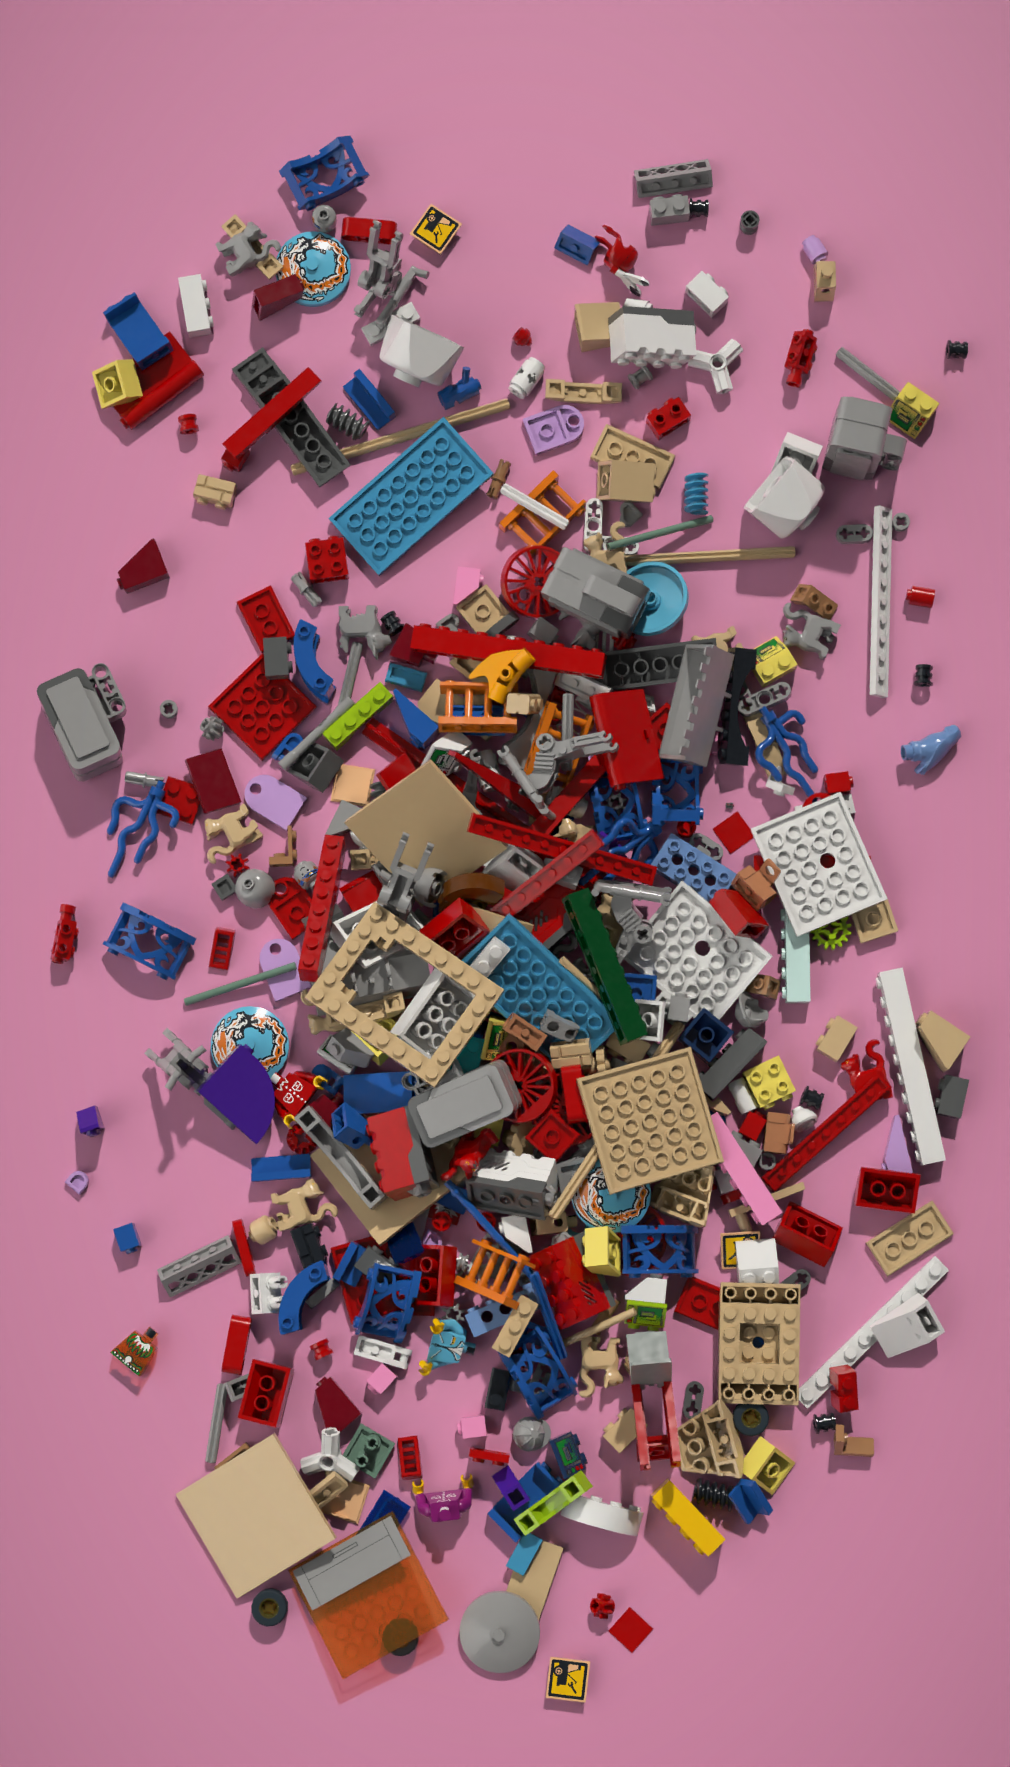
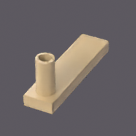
M803 1182L774 1192L771 1195L776 1201L804 1190L805 1186ZM744 1204L728 1210L730 1218L735 1216L741 1232L753 1231L746 1213L752 1209L750 1206L745 1207Z
M325 1471L326 1478L310 1490L320 1509L348 1487V1482L335 1471Z

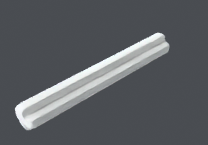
M505 483L501 487V494L559 528L565 530L568 526V519Z

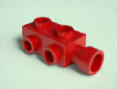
M812 330L794 331L784 366L791 371L786 380V384L789 386L801 387L802 374H808V371L813 366L811 360L818 346L816 344L817 338L813 336L814 332Z
M61 904L59 912L61 916L55 930L50 958L53 963L63 964V962L73 958L75 952L73 940L77 938L79 928L76 927L77 922L72 921V916L75 915L76 907L73 905Z

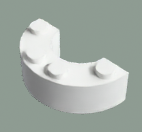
M581 1495L561 1510L560 1515L563 1517L631 1536H638L644 1513L640 1511V1507L629 1505V1508L622 1507V1503L610 1501V1504L602 1502L603 1498L591 1495V1498Z

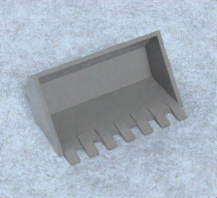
M686 644L659 751L660 758L707 767L715 731L723 732V728L717 726L724 697L731 699L732 696L725 691L734 654L712 644Z
M332 937L328 938L322 973L340 949L333 942ZM406 948L366 969L356 962L342 982L348 989L356 991L357 995L350 1005L357 1006L382 1000L384 995L400 991L403 992L404 1000L414 998L430 976V971L426 961ZM316 1007L317 1016L326 1015L325 1012Z

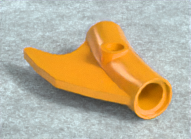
M525 648L491 654L472 671L469 678L475 679L486 676L489 681L488 697L504 704L507 695L536 660Z

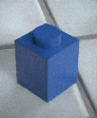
M134 1223L113 1229L121 1252L126 1251L127 1254L138 1251L137 1247L142 1246Z

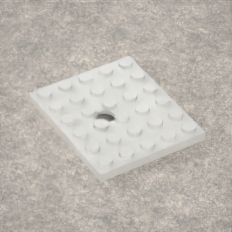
M841 792L750 829L763 861L765 862L769 858L781 870L774 886L796 937L887 900V896ZM828 853L835 858L833 867L824 868L821 865L820 858L823 854ZM767 866L768 872L774 875L772 867Z
M682 880L671 893L670 900H666L670 902L669 905H661L649 921L653 925L650 941L644 944L636 943L624 960L641 974L657 975L656 987L665 992L670 998L671 995L675 996V992L687 994V998H691L689 1014L693 1018L705 1008L720 1020L773 956L752 938L735 936L712 905ZM644 929L643 931L640 930V933H641V934H643V932H646V933H647V930H646V929ZM698 941H706L710 945V951L707 955L701 956L696 953L695 945Z

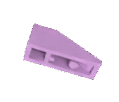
M895 1115L892 1118L883 1157L884 1163L881 1164V1168L884 1170L913 1173L900 1116Z

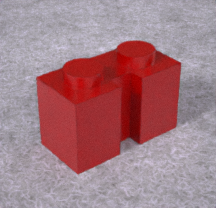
M848 1364L830 1367V1383L835 1387V1390H830L831 1406L839 1413L859 1410L856 1371Z

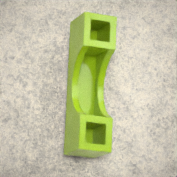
M379 682L323 732L324 738L338 751L367 720L383 711L394 701L393 695Z
M580 1470L517 1516L514 1521L526 1536L593 1486L582 1470Z

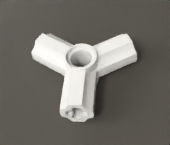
M731 339L716 354L696 350V356L688 362V366L709 371L712 375L716 393H728L733 390L727 366L743 352V348L736 340ZM719 361L722 366L717 368L712 363Z
M332 1427L322 1430L321 1452L304 1457L300 1461L303 1473L308 1476L323 1470L335 1471L348 1482L353 1480L360 1467L342 1455L340 1450V1431Z

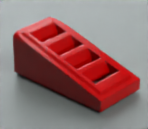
M221 927L215 928L209 967L228 970L236 930ZM219 934L230 936V938H220ZM217 943H226L228 947L219 946ZM216 950L225 951L227 954H218ZM214 958L225 959V963L214 961Z
M418 1436L398 1438L402 1479L423 1478ZM414 1443V1447L403 1448L404 1444ZM415 1452V1455L404 1456V1453ZM416 1460V1463L405 1464V1461ZM417 1468L415 1472L406 1473V1469Z

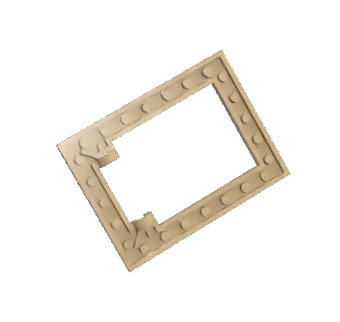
M374 901L306 994L305 999L436 1088L505 990ZM371 941L384 952H388L395 941L476 995L431 1059L350 1005L357 993L353 989H348L342 981Z

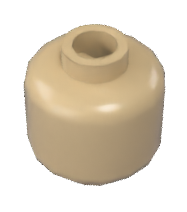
M263 1215L251 1222L248 1234L253 1242L264 1245L276 1238L277 1231L279 1230L278 1224L273 1217Z

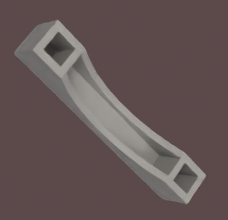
M528 668L527 672L531 682L532 694H540L541 699H543V708L539 714H528L519 732L511 740L503 744L501 749L502 753H504V746H508L511 754L517 758L519 765L523 768L546 700L554 689L553 681L558 675L556 672ZM499 756L498 764L507 767L504 760Z
M308 1105L294 1117L296 1122L334 1163L370 1209L374 1210L388 1198L384 1192L382 1193L380 1186L342 1142L334 1138L332 1129L312 1106Z

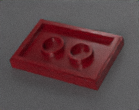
M222 748L185 760L204 814L242 802Z

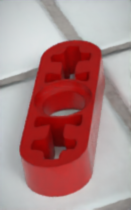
M242 1219L232 1221L246 1277H248L250 1274H256V1269Z

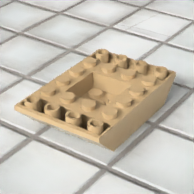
M720 1282L718 1400L721 1399L724 1403L799 1405L801 1284ZM755 1337L763 1338L764 1344L762 1347L755 1348L752 1342Z

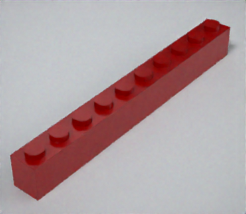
M420 623V626L414 625L410 645L413 652L481 662L491 654L525 648L536 660L529 669L603 679L607 659L603 650L591 648V651L583 650L584 647L572 645V648L564 647V644L561 643L547 645L545 641L541 640L527 642L525 638L515 637L513 640L507 639V636L496 634L495 637L488 636V633L485 632L471 634L465 629L451 631L449 627L439 626L437 629L431 628V625Z

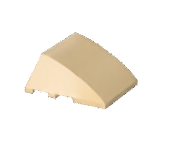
M708 1166L663 1179L653 1187L654 1190L651 1192L649 1206L666 1216L695 1227H706L715 1167Z
M719 1399L713 1405L677 1428L681 1469L686 1472L742 1478L744 1452L739 1433L734 1425L733 1414L725 1403Z

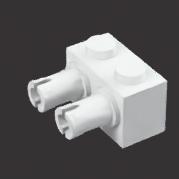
M280 1272L250 1274L252 1314L279 1313L283 1297L281 1288H286L288 1283H284V1281H288L286 1276L280 1275Z

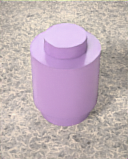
M815 235L809 236L802 242L803 250L812 264H815L817 261L827 260L828 252L820 239L816 238Z

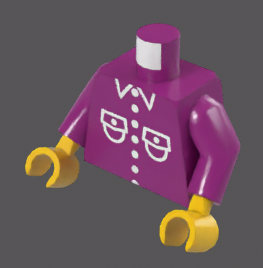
M463 1474L460 1478L464 1489L423 1494L424 1481L421 1479L420 1486H416L413 1481L412 1492L416 1494L415 1498L419 1513L429 1517L431 1522L460 1519L462 1514L470 1509L472 1505V1489H470L474 1486L472 1475L470 1474L468 1480L464 1479Z

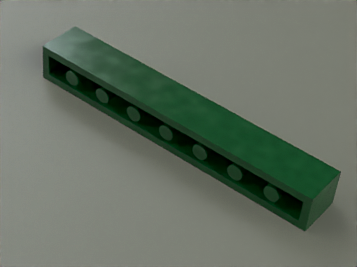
M589 888L565 896L561 899L620 1046L641 1039L648 1035L647 1025L640 1016L639 1005L634 1001L632 988L627 984L625 971L618 962L617 951L612 947L610 934L603 925L600 911L596 908L595 897L591 894Z

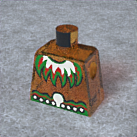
M150 1326L143 1335L138 1331H134L110 1353L140 1377L144 1374L158 1349L152 1343L158 1333Z

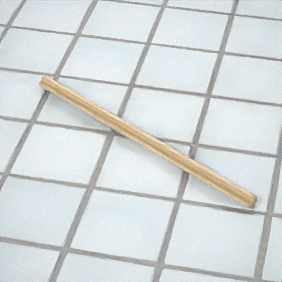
M505 398L444 418L453 427L510 409L508 399ZM440 419L340 449L346 459H350L418 438ZM301 462L291 465L293 475L307 472Z
M794 546L639 554L625 555L626 566H636L653 561L665 564L792 558L795 557L796 551Z
M676 1021L651 1058L667 1054L685 1028L683 1023ZM595 1144L550 1210L549 1216L553 1219H559L599 1157Z

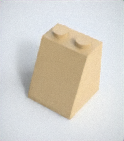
M619 302L575 304L574 319L581 352L610 347L608 318L620 309Z
M619 460L598 462L596 498L601 501L653 502L655 497L654 480L657 474L655 463Z
M933 1011L924 1012L915 1023L918 1025L916 1028L917 1034L939 1069L945 1072L950 1069L970 1039V1036Z

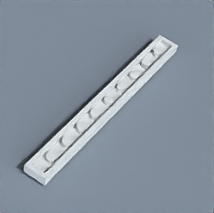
M879 505L874 506L869 688L870 695L886 698L888 697L892 509Z
M936 1256L927 1262L799 1388V1401L808 1409L832 1385L829 1375L830 1367L847 1364L851 1367L877 1341L870 1326L917 1293L923 1296L949 1271L948 1268Z

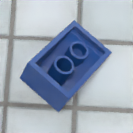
M395 688L393 690L394 698L410 736V742L419 749L421 747L423 750H426L440 734L439 726Z

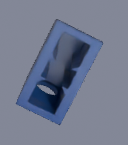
M344 1102L331 1114L333 1135L336 1140L354 1149H359L363 1144L370 1146L373 1142L372 1136H369L366 1130V1125H368L367 1119Z

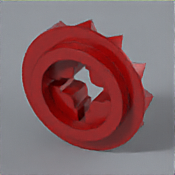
M299 1124L293 1125L292 1129L288 1130L287 1144L293 1152L307 1154L313 1151L317 1144L306 1133L305 1138L310 1143L302 1142L297 1146L299 1139L295 1134L302 1135L305 1133Z

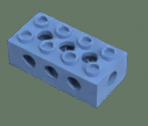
M673 833L669 835L651 865L657 867L656 873L677 886L683 880L708 902L714 897L713 895L721 888L729 889L732 885L731 882L736 876L735 872ZM679 857L682 863L675 865L672 862V858ZM694 867L698 870V874L693 876L688 872V869ZM712 878L715 881V885L708 886L705 883V879Z
M531 1282L523 1285V1290L516 1293L514 1289L512 1294L514 1295L513 1300L518 1301L521 1295H527L530 1300L538 1304ZM491 1299L485 1302L487 1306L479 1308L477 1305L468 1309V1314L465 1317L473 1336L477 1337L504 1325L511 1312L506 1315L500 1312L501 1303ZM484 1311H490L493 1314L491 1322H484L481 1316Z

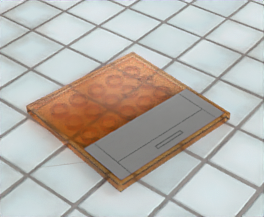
M394 1511L288 1570L342 1679L353 1675L450 1620Z

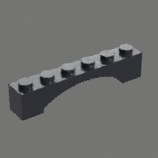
M734 647L728 648L727 651L734 654L725 691L732 696L731 699L725 697L723 699L724 708L721 712L723 732H719L721 746L718 750L719 764L748 766L749 746H745L740 733L738 702L748 673L751 669H756L757 650Z

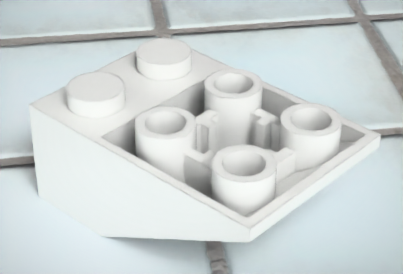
M508 844V848L494 857L481 873L505 880V887L513 892L545 866L542 859L532 851Z
M919 1293L870 1326L887 1358L930 1343L945 1332L929 1301Z

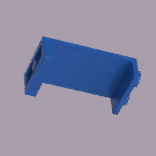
M135 292L126 295L120 302L109 306L103 312L106 320L142 371L174 350L167 337L163 335L141 304Z
M410 1071L343 1075L344 1102L359 1114L385 1113L407 1106L409 1100L416 1096L414 1090L405 1089L401 1082L402 1077ZM409 1075V1083L415 1085L417 1082L416 1078Z
M537 1461L519 1480L530 1497L528 1502L513 1511L503 1496L487 1513L515 1543L521 1538L523 1532L514 1519L564 1483L559 1476L555 1478L550 1473L552 1469L545 1462L541 1464Z

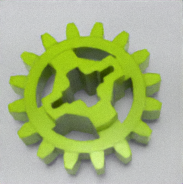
M849 917L840 919L841 923L836 921L830 923L831 927L836 928L832 933L825 929L828 925L809 932V934H814L811 940H818L817 946L819 947L823 944L824 950L828 946H831V949L834 950L836 944L838 947H842L841 941L847 942L848 939L845 936L851 935V932L847 929L852 925L846 924ZM843 931L841 937L836 940L837 932ZM820 935H824L827 938V941L822 939Z

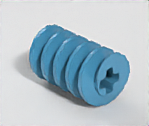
M692 473L685 476L684 481L687 482L684 485L686 489L684 496L687 497L684 499L686 504L684 507L685 512L694 515L708 514V511L703 510V508L708 507V503L703 502V500L708 499V496L703 495V493L708 492V488L703 487V485L709 483V481L703 480V478L709 476L708 474Z

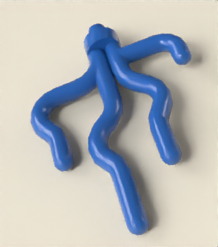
M763 706L759 709L762 714L760 719L767 727L768 736L756 748L755 758L761 767L769 770L776 781L780 782L783 777L774 764L763 757V751L775 740L783 751L782 762L785 773L799 783L808 797L815 794L805 778L792 769L790 765L791 751L783 739L797 742L800 754L812 773L818 772V767L808 753L805 740L796 733L788 732L783 726L792 717L799 724L803 725L806 722L804 716L797 710H789L780 718H777L773 710L769 711L766 706ZM818 798L813 799L812 803L817 802Z
M158 780L156 787L151 786L148 796L142 801L123 796L116 799L111 808L112 818L107 828L109 835H112L116 830L120 819L119 808L121 805L127 804L135 808H142L137 821L133 825L124 828L119 834L117 840L118 851L108 871L110 878L116 875L125 854L126 837L143 826L147 815L151 825V833L141 842L134 857L136 864L142 861L147 847L158 837L159 825L156 820L158 809L172 815L169 826L176 828L180 818L178 810L162 802L166 791H163L166 783Z
M622 818L615 823L611 832L602 840L605 843L602 848L607 847L618 836L621 828L627 825L635 837L626 845L611 847L605 852L621 855L633 849L630 859L638 861L642 848L647 844L651 854L644 863L651 865L659 853L653 838L662 833L661 827L666 823L665 821H660L659 825L652 824V821H650L645 828L638 829L632 819ZM595 869L589 870L579 879L578 884L584 886L600 871ZM608 873L603 879L612 881L616 875Z

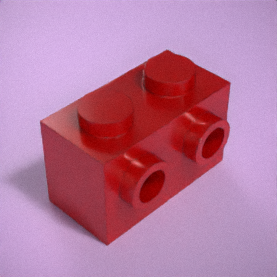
M679 397L668 399L663 404V407L660 409L654 408L647 414L646 423L658 441L691 419V414Z

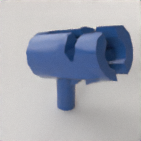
M463 367L462 379L456 384L448 385L441 391H438L437 394L441 405L444 406L445 410H448L455 406V401L461 404L463 401L479 395V390L482 388L478 379L470 377V367Z

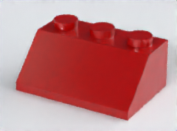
M459 897L420 929L419 932L459 958L487 935L490 930L475 909Z
M861 1167L856 1182L855 1205L915 1214L921 1175Z
M789 1201L772 1238H775L777 1244L825 1267L835 1250L843 1227Z
M411 1244L409 1271L422 1272L417 1298H414L415 1300L411 1304L453 1307L457 1247Z
M252 1359L238 1418L275 1428L280 1427L294 1368Z

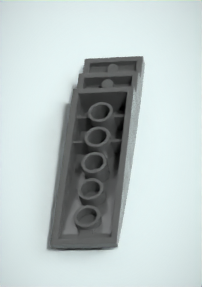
M263 347L232 368L233 373L260 409L291 383ZM304 400L274 427L319 487L351 466Z
M716 638L603 652L607 656L603 679H592L613 688V690L677 682L686 644H712L717 646Z

